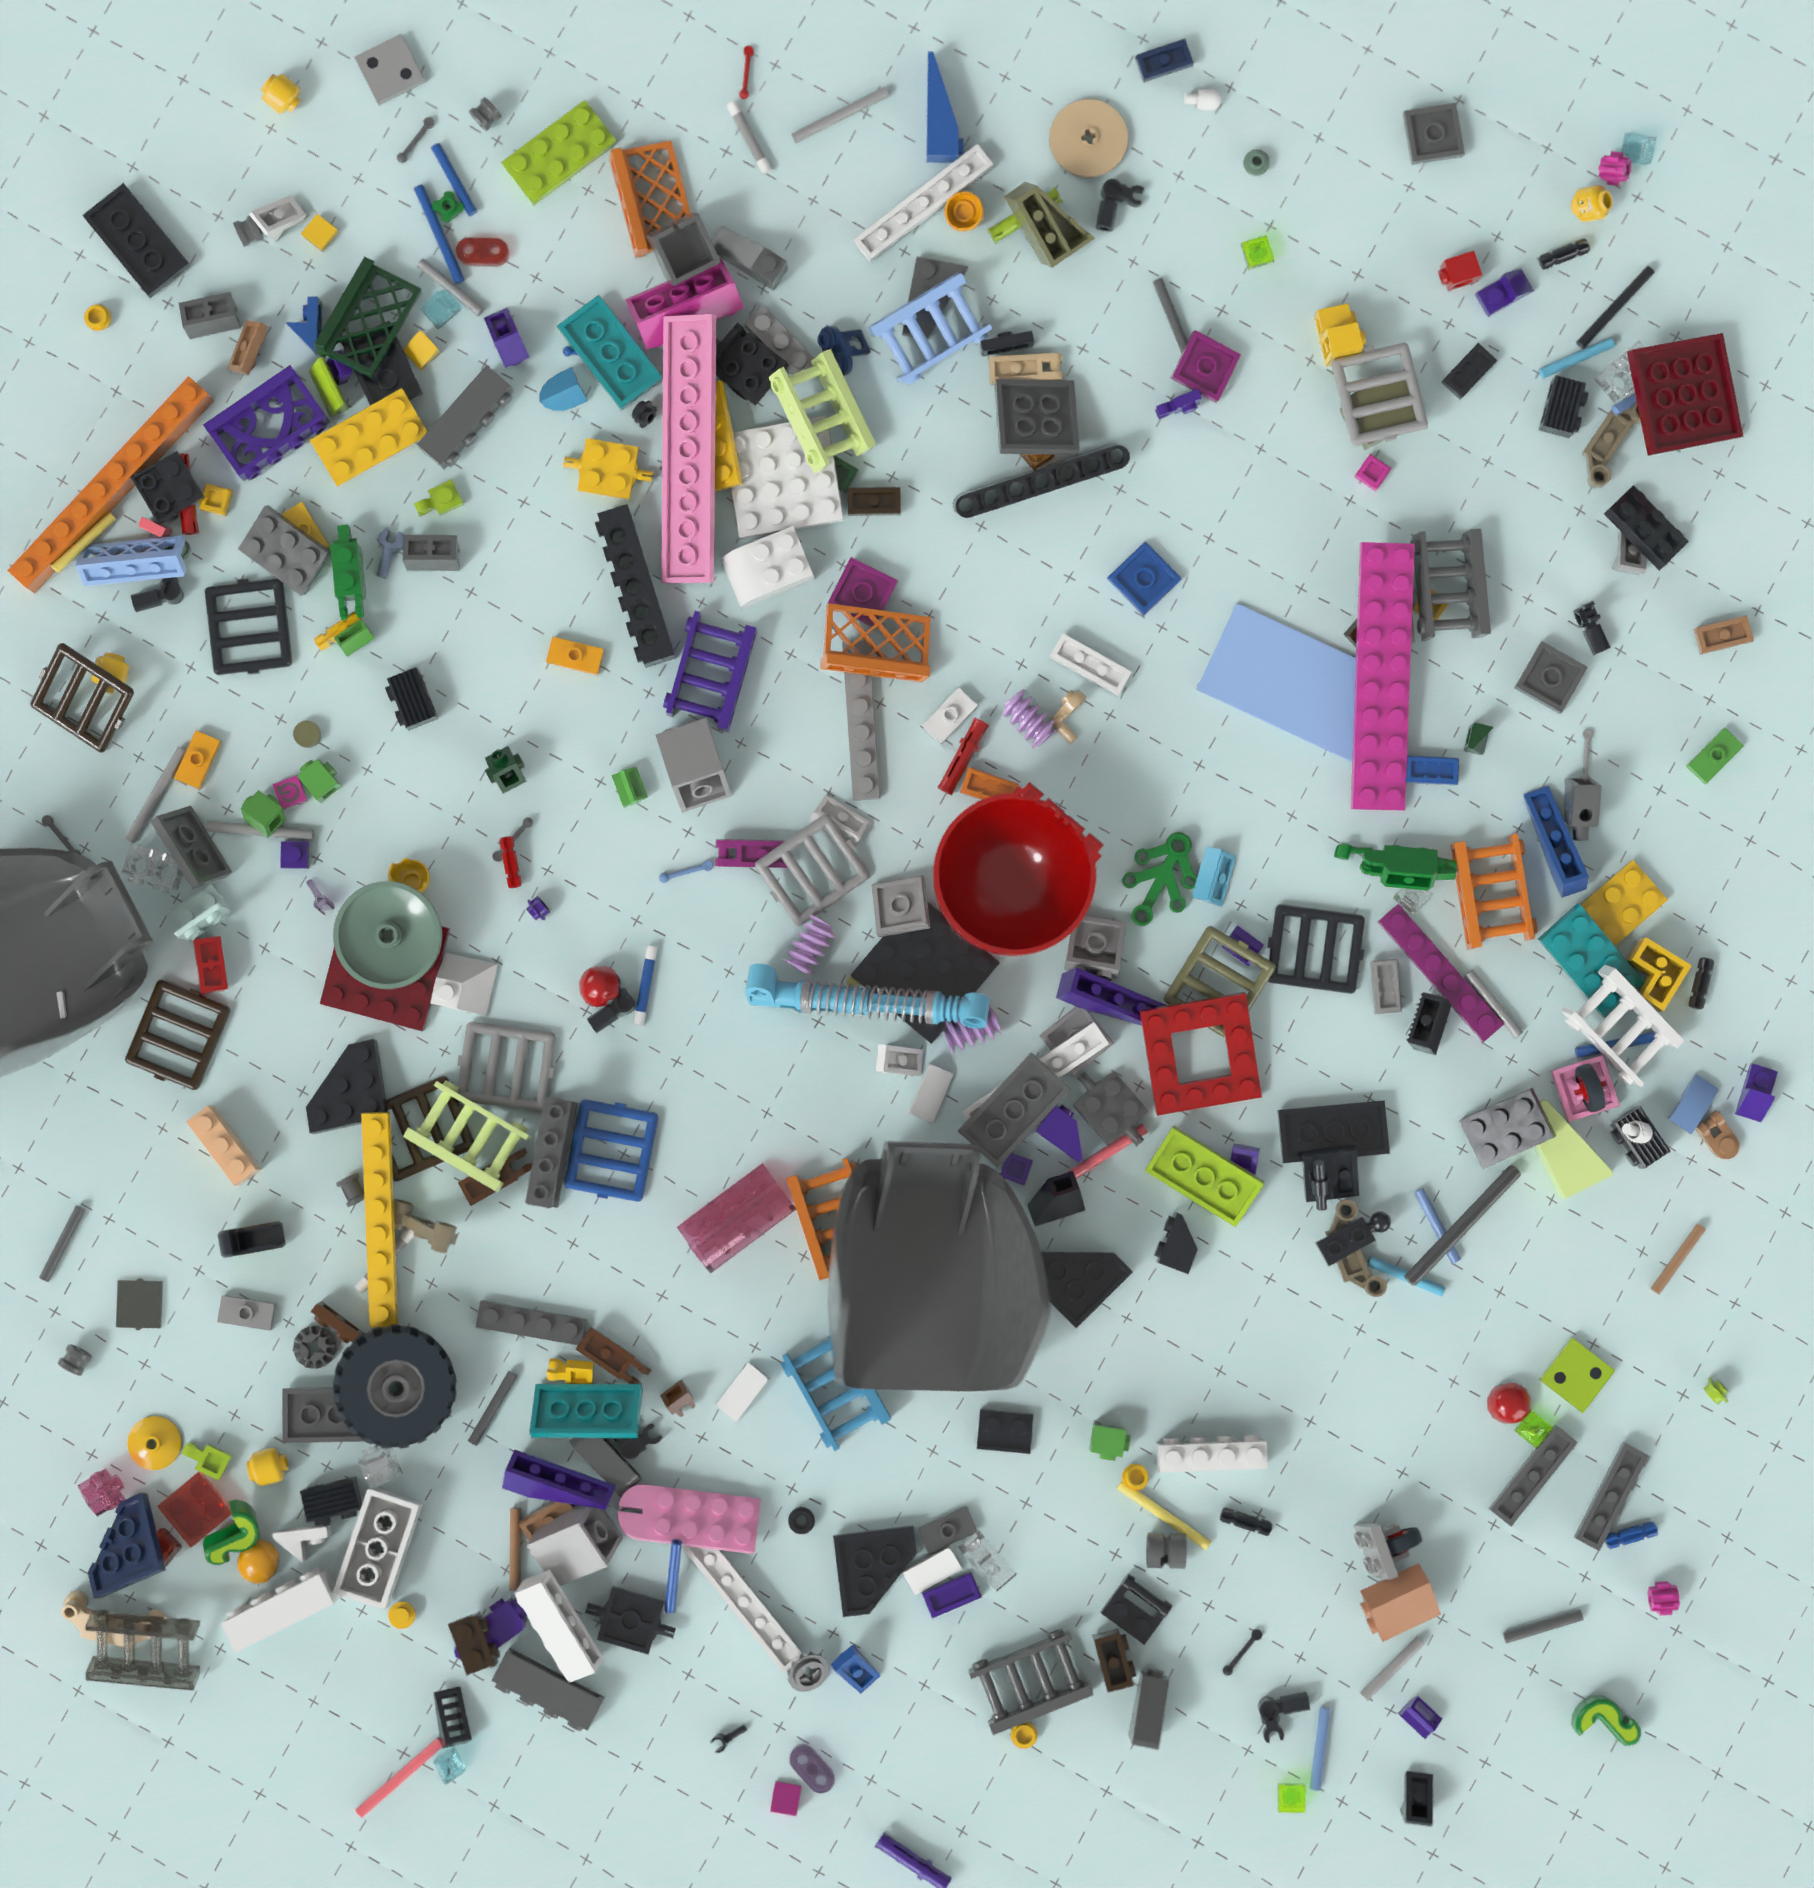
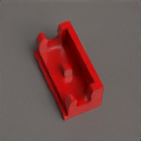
M221 936L194 939L193 947L200 995L225 991L228 989Z

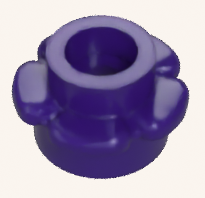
M538 896L533 900L528 899L529 906L526 909L535 920L539 918L546 920L545 916L550 913L547 905Z

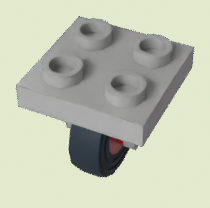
M1368 1522L1354 1525L1356 1531L1354 1533L1355 1542L1363 1550L1365 1559H1363L1364 1567L1372 1577L1386 1580L1398 1577L1394 1563L1409 1557V1549L1422 1542V1536L1417 1527L1400 1529L1399 1525H1391L1381 1529L1380 1524Z

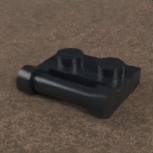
M1128 1573L1100 1613L1145 1645L1171 1610L1172 1604L1166 1600L1164 1602L1135 1582V1577ZM1127 1590L1131 1591L1156 1609L1157 1612L1152 1617L1123 1596Z

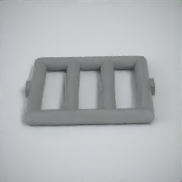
M1407 343L1378 349L1372 346L1364 348L1361 353L1335 358L1332 361L1338 393L1350 441L1353 445H1361L1382 439L1388 442L1396 440L1399 435L1424 430L1428 427ZM1400 354L1404 370L1347 383L1344 367ZM1403 380L1407 381L1410 395L1353 408L1350 393ZM1413 405L1416 421L1359 433L1356 418Z
M824 814L755 863L756 869L772 890L770 894L776 902L779 901L797 926H801L809 921L810 914L816 916L865 882L870 876L853 850L855 846L849 838L846 839L828 814ZM824 827L857 873L845 883L841 880L812 837L813 834ZM802 842L835 888V890L823 898L790 852ZM780 857L813 903L812 906L802 913L798 911L768 867Z
M477 1022L467 1023L462 1055L458 1057L457 1066H460L458 1080L459 1090L457 1093L473 1103L542 1112L544 1099L548 1097L550 1078L554 1077L555 1068H552L556 1041L555 1034L552 1032ZM476 1033L492 1035L484 1093L468 1091ZM502 1037L518 1039L510 1097L494 1095ZM529 1040L544 1042L536 1100L521 1098Z

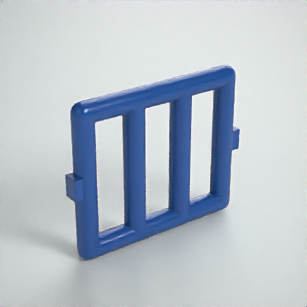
M587 1099L582 1100L579 1106L564 1182L565 1187L594 1193L600 1198L608 1199L609 1196L640 1202L644 1196L659 1119L658 1114L626 1107V1104L617 1102L613 1105ZM589 1111L645 1121L647 1125L644 1138L586 1127ZM584 1137L642 1148L639 1164L581 1153ZM579 1163L637 1174L634 1190L578 1180L576 1177Z

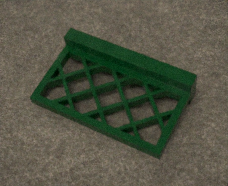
M364 256L314 343L316 354L323 358L328 356L373 378L420 296L422 289L374 265L373 260ZM376 275L387 280L389 287L374 290L372 282ZM406 289L413 293L409 300L398 303L395 291ZM391 293L395 304L380 307L377 296ZM373 297L376 309L362 312L360 307L361 301ZM397 309L398 320L386 324L382 313ZM379 314L382 325L368 329L364 318ZM361 319L364 330L349 334L347 328L349 322ZM385 331L387 337L385 343L373 346L370 334ZM367 336L370 347L355 351L352 339ZM348 341L352 352L341 355L333 350L337 343ZM372 352L374 362L370 369L359 364L357 356Z

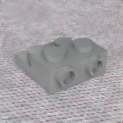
M1085 916L1077 928L1070 934L1064 970L1069 971L1077 967L1108 981H1111L1112 978L1117 979L1126 923Z

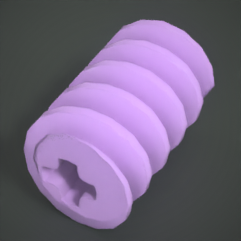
M1022 689L1003 706L1006 707L1003 716L1013 715L1010 724L1014 725L1020 722L1017 731L1021 733L1027 730L1024 739L1027 741L1034 738L1031 746L1032 748H1037L1050 738L1058 728L1051 730L1054 721L1051 720L1045 723L1044 719L1047 713L1044 712L1038 715L1037 711L1040 705L1037 704L1030 707L1029 705L1033 698L1030 696L1023 699L1022 697L1026 690Z
M810 914L809 917L814 923H804L808 933H798L802 942L793 941L792 944L797 950H788L787 954L791 960H782L799 971L812 975L813 971L809 965L819 964L815 955L824 956L825 953L820 947H830L826 937L835 938L836 935L831 930L832 927Z
M990 1006L987 1025L984 1028L974 1029L966 1027L960 1023L959 1019L955 1026L951 1022L945 1021V1029H943L952 1054H955V1045H958L962 1051L965 1050L966 1041L974 1047L976 1037L981 1043H985V1034H988L992 1040L995 1039V1030H998L1002 1035L995 1013Z

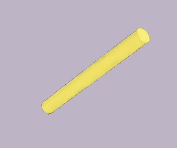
M1122 1480L1118 1484L1116 1489L1178 1532L1186 1534L1188 1539L1204 1550L1208 1548L1211 1541L1140 1491L1127 1489Z

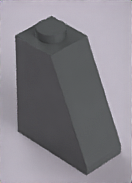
M1148 1668L1147 1672L1140 1671L1128 1733L1132 1745L1159 1750L1169 1685L1168 1677L1163 1676L1164 1672L1161 1670Z

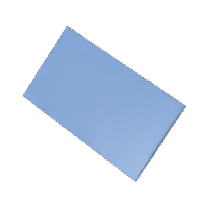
M1237 603L1233 607L1229 621L1200 683L1197 684L1196 690L1352 762L1356 658Z

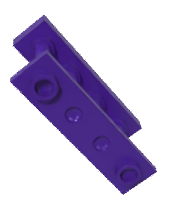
M694 611L693 617L689 616L686 622L685 632H688L687 640L672 692L666 693L663 708L667 709L666 714L670 717H673L676 708L712 718L714 722L718 723V730L729 733L757 635L756 627L746 625L745 630H740L738 633L700 622V612ZM697 632L736 643V646H739L737 657L732 656L730 658L693 648ZM689 658L729 668L728 671L732 672L730 682L725 681V683L685 673ZM682 683L721 693V696L725 697L723 707L718 706L716 709L678 698Z

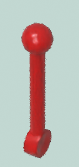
M746 46L743 50L745 66L742 90L739 92V97L743 100L749 97L747 86L750 59L754 54V49L751 46Z

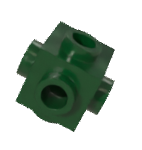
M509 746L496 750L491 755L485 757L489 767L485 769V772L492 784L496 782L503 794L527 782L521 770L525 765L518 753L513 755Z

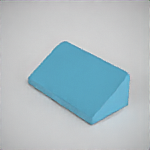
M1206 847L1194 887L1193 898L1222 907L1236 856L1222 849Z

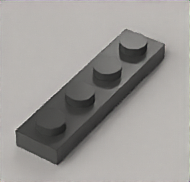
M481 1300L476 1328L578 1345L584 1337L587 1319Z
M1554 1425L1488 1509L1512 1527L1578 1442L1557 1425Z
M1622 1442L1574 1538L1600 1551L1649 1455Z

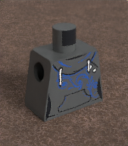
M1565 778L1564 819L1566 823L1573 826L1572 840L1588 841L1589 827H1597L1599 824L1602 785L1592 778L1587 779V782L1582 778Z

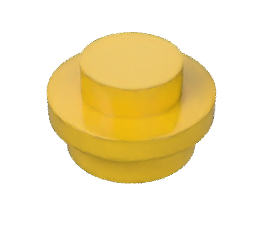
M95 304L86 310L84 321L91 330L102 331L110 325L111 314L105 306Z
M1140 1464L1128 1465L1122 1472V1482L1131 1491L1142 1490L1148 1483V1472Z
M405 1601L395 1603L388 1613L390 1623L398 1629L408 1628L413 1624L416 1617L414 1607Z
M1025 1722L1011 1729V1740L1017 1747L1026 1749L1035 1744L1038 1733L1036 1727L1031 1722Z

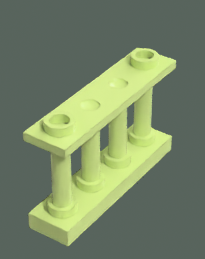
M831 349L815 357L811 361L813 367L790 376L787 375L785 368L782 367L769 377L771 388L777 394L803 448L806 461L812 467L814 474L830 464L828 458L851 448L856 456H859L876 446ZM814 377H819L824 391L799 400L793 386ZM829 400L836 415L811 424L805 409ZM837 425H842L847 439L822 448L816 434Z
M445 1080L444 1084L436 1081L434 1086L442 1091L421 1127L417 1126L415 1131L408 1127L403 1137L494 1191L499 1192L504 1184L498 1180L500 1177L499 1172L520 1137L528 1142L530 1141L531 1136L526 1134L528 1128L516 1121L511 1125L457 1093L459 1088ZM453 1097L465 1104L445 1139L443 1141L440 1140L436 1144L429 1140L431 1136L430 1131L450 1098ZM475 1110L488 1119L467 1154H463L460 1158L452 1153L454 1150L452 1146ZM499 1124L511 1131L490 1168L486 1167L485 1171H482L475 1167L477 1163L476 1158L496 1125Z

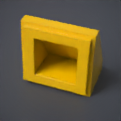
M421 330L416 333L403 350L420 370L440 354L438 348Z

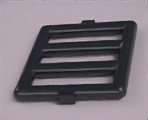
M277 578L249 582V579H240L235 584L210 586L205 589L213 672L216 675L248 672L249 675L260 674L259 670L283 668L292 665L284 583ZM274 590L275 605L217 612L216 596ZM277 616L278 631L220 638L219 622ZM271 642L280 643L281 657L223 664L222 648Z
M1283 904L1277 905L1275 908L1272 937L1268 938L1267 948H1270L1269 961L1273 962L1276 968L1268 982L1353 994L1357 987L1359 963L1363 961L1364 950H1361L1365 918L1357 914ZM1285 916L1301 918L1294 975L1278 973ZM1311 919L1327 921L1320 979L1304 977ZM1338 923L1354 925L1346 982L1331 981Z

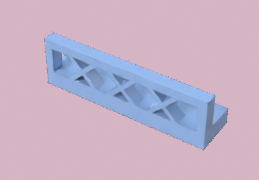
M181 535L91 544L79 554L75 566L84 586L185 576L187 570L181 556L185 539ZM168 546H174L171 550H164ZM142 549H148L145 552L138 553ZM118 551H124V552L120 553L119 555H113V554L117 553ZM89 554H98L94 557L88 558Z

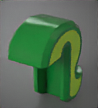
M238 1499L229 1501L230 1511L236 1523L205 1536L203 1549L208 1563L212 1565L225 1564L230 1560L229 1552H244L258 1542L260 1531L256 1513L247 1502Z
M1594 1695L1583 1700L1572 1714L1571 1725L1579 1736L1589 1729L1597 1719H1600L1624 1746L1636 1744L1641 1737V1729L1638 1723L1628 1715L1623 1720L1622 1711L1618 1705L1603 1695Z

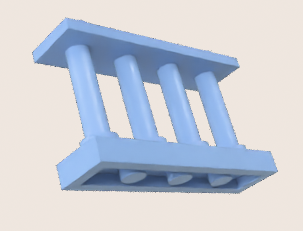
M962 273L952 275L867 327L872 337L880 336L888 344L904 372L896 377L899 383L906 382L909 385L921 378L920 372L973 341L977 344L988 337L987 332L993 329L990 324H984L980 327L960 292L962 291L961 285L966 283ZM946 294L949 298L952 297L971 333L957 340L938 306L940 304L938 299ZM923 308L930 312L949 345L936 354L916 321V313ZM900 322L908 326L926 360L915 367H912L893 333L895 331L893 326Z

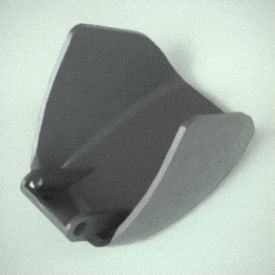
M0 849V1077L36 1064L90 1033L126 1005L143 984L148 970L143 953L154 941L112 861L96 865L85 856L57 849ZM61 991L65 993L67 1017L60 1019L57 992Z
M885 1141L881 1159L865 1160L852 1170L841 1195L835 1216L829 1266L828 1319L834 1375L837 1386L849 1389L955 1392L998 1391L1017 1387L1025 1378L1044 1336L1050 1317V1299L1042 1254L1035 1232L1020 1201L1003 1176L990 1166L980 1163V1153L977 1144Z

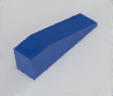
M928 51L927 163H953L958 159V154H964V138H959V129L934 52Z
M1549 786L1523 794L1551 876L1561 898L1587 890L1589 875Z

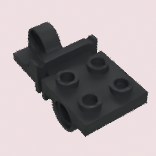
M737 322L721 342L716 338V376L720 381H724L739 397L746 401L749 400L756 406L771 388L769 377L779 368L784 367L786 370L789 364L749 332L746 333L743 326Z

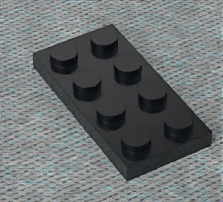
M124 183L82 215L149 298L191 266Z
M1385 1100L1277 1110L1282 1163L1302 1162V1151L1351 1145L1356 1146L1357 1157L1390 1154Z

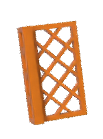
M672 141L626 150L616 148L611 149L609 161L635 258L643 257L646 253L653 252L646 235L650 233L652 228L656 230L661 228V226L656 224L661 213L674 220L681 218L683 214L685 216L690 213ZM667 149L669 160L665 166L652 158L656 151ZM638 155L646 161L640 171L630 166L628 157ZM648 163L662 170L656 181L643 174ZM664 173L675 178L676 184L672 191L659 184ZM639 178L652 185L646 196L636 190L635 184ZM655 188L668 195L662 206L649 198ZM671 197L682 205V210L678 216L665 208ZM646 203L659 210L653 221L642 214V208Z
M828 603L826 605L824 650L820 669L923 682L930 677L928 653L931 617ZM833 611L842 612L849 622L839 628L833 621ZM861 615L868 616L875 624L866 632L856 621ZM886 619H893L900 629L890 635L881 623ZM912 622L923 623L922 635L917 639L907 628ZM850 624L861 635L853 643L842 632ZM876 627L886 638L878 647L867 635ZM901 631L912 642L904 650L893 639ZM836 635L847 646L842 652L831 651V640ZM863 638L873 649L868 655L860 654L854 647ZM887 642H890L899 653L893 659L886 658L880 650ZM915 645L921 653V662L912 661L905 652Z

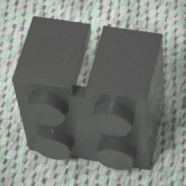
M691 212L671 222L673 227L665 225L646 235L668 284L673 286L721 263L698 213Z

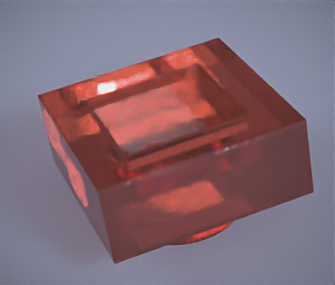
M160 1528L157 1535L164 1564L167 1567L183 1546L166 1528Z

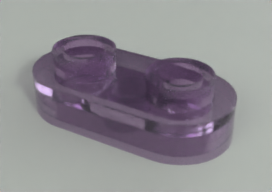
M807 1744L795 1746L789 1758L790 1765L814 1792L826 1793L831 1790L834 1785L835 1775L830 1766L811 1746ZM805 1755L808 1758V1762L801 1764L798 1761V1757ZM819 1775L826 1778L824 1784L817 1783L816 1778Z

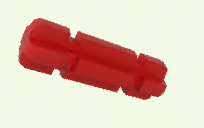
M512 836L501 837L499 843L500 848L503 849L502 858L505 874H508L506 878L508 887L522 886L521 876L518 875L520 870L516 850L513 849L515 847L514 839Z

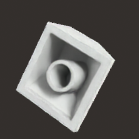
M445 953L436 976L430 1004L487 1016L498 964Z

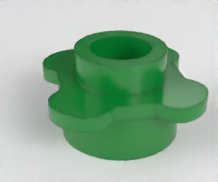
M446 191L440 200H435L432 203L433 210L439 212L442 216V221L446 223L451 222L452 219L456 218L464 210L463 204L454 198V193L451 191Z

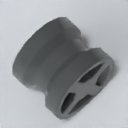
M485 97L480 100V105L477 108L469 110L473 119L485 131L490 129L491 123L494 120L498 121L502 118L495 106Z
M250 215L242 222H233L244 247L248 246L250 241L264 239L259 226Z
M68 1344L66 1347L67 1353L63 1358L59 1359L58 1365L68 1372L82 1376L84 1372L83 1367L86 1362H90L92 1355L75 1345Z

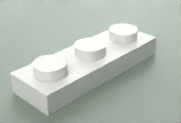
M1062 633L1049 658L1117 696L1121 693L1132 673Z

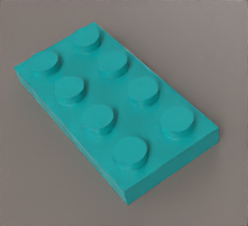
M600 295L593 298L557 325V329L621 411L663 380L661 374Z
M1580 904L1573 906L1538 938V941L1587 1000L1603 985L1602 981L1604 979L1599 975L1598 971L1604 965L1616 968L1636 990L1645 983ZM1616 991L1614 993L1610 992L1595 1009L1602 1017L1606 1018L1618 1006L1621 996Z
M535 1384L529 1434L531 1438H638L643 1393L642 1385Z

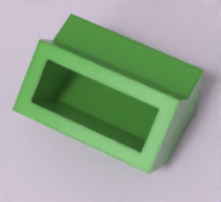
M362 619L334 637L347 657L375 638Z
M637 766L611 775L624 808L648 798Z

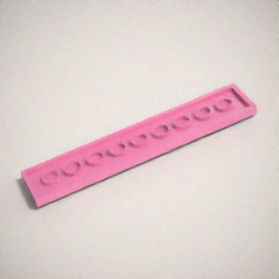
M716 315L664 316L661 583L665 584L714 583Z

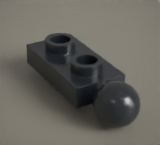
M1383 1211L1375 1212L1368 1223H1366L1363 1217H1360L1318 1240L1315 1244L1327 1266H1331L1376 1241L1372 1233L1374 1231L1378 1233L1386 1232L1391 1226V1218Z

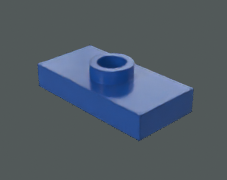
M1407 755L1406 783L1458 785L1459 758Z

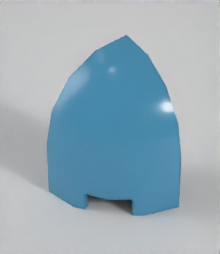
M572 367L550 378L542 386L539 394L540 403L545 408L553 411H565L587 402L585 393L579 386L577 376Z

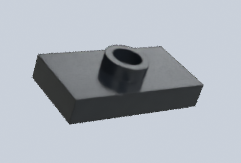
M1012 331L999 333L997 338L980 341L981 356L1030 348L1034 342L1033 332L1027 331L1013 334Z
M1477 343L1441 383L1461 400L1498 360L1480 343Z

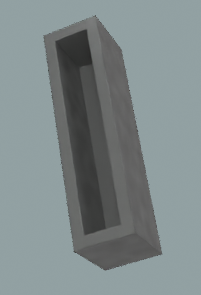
M486 365L417 443V446L443 470L447 466L452 467L459 460L461 450L465 446L470 447L478 437L476 433L483 426L486 428L494 420V413L500 406L504 408L510 402L513 392L511 386Z
M510 1647L491 1680L496 1683L495 1687L507 1694H510L512 1691L520 1696L519 1700L530 1706L537 1704L543 1707L545 1714L555 1719L558 1716L568 1721L567 1725L578 1731H582V1729L588 1731L605 1698L575 1681L568 1683L565 1676Z

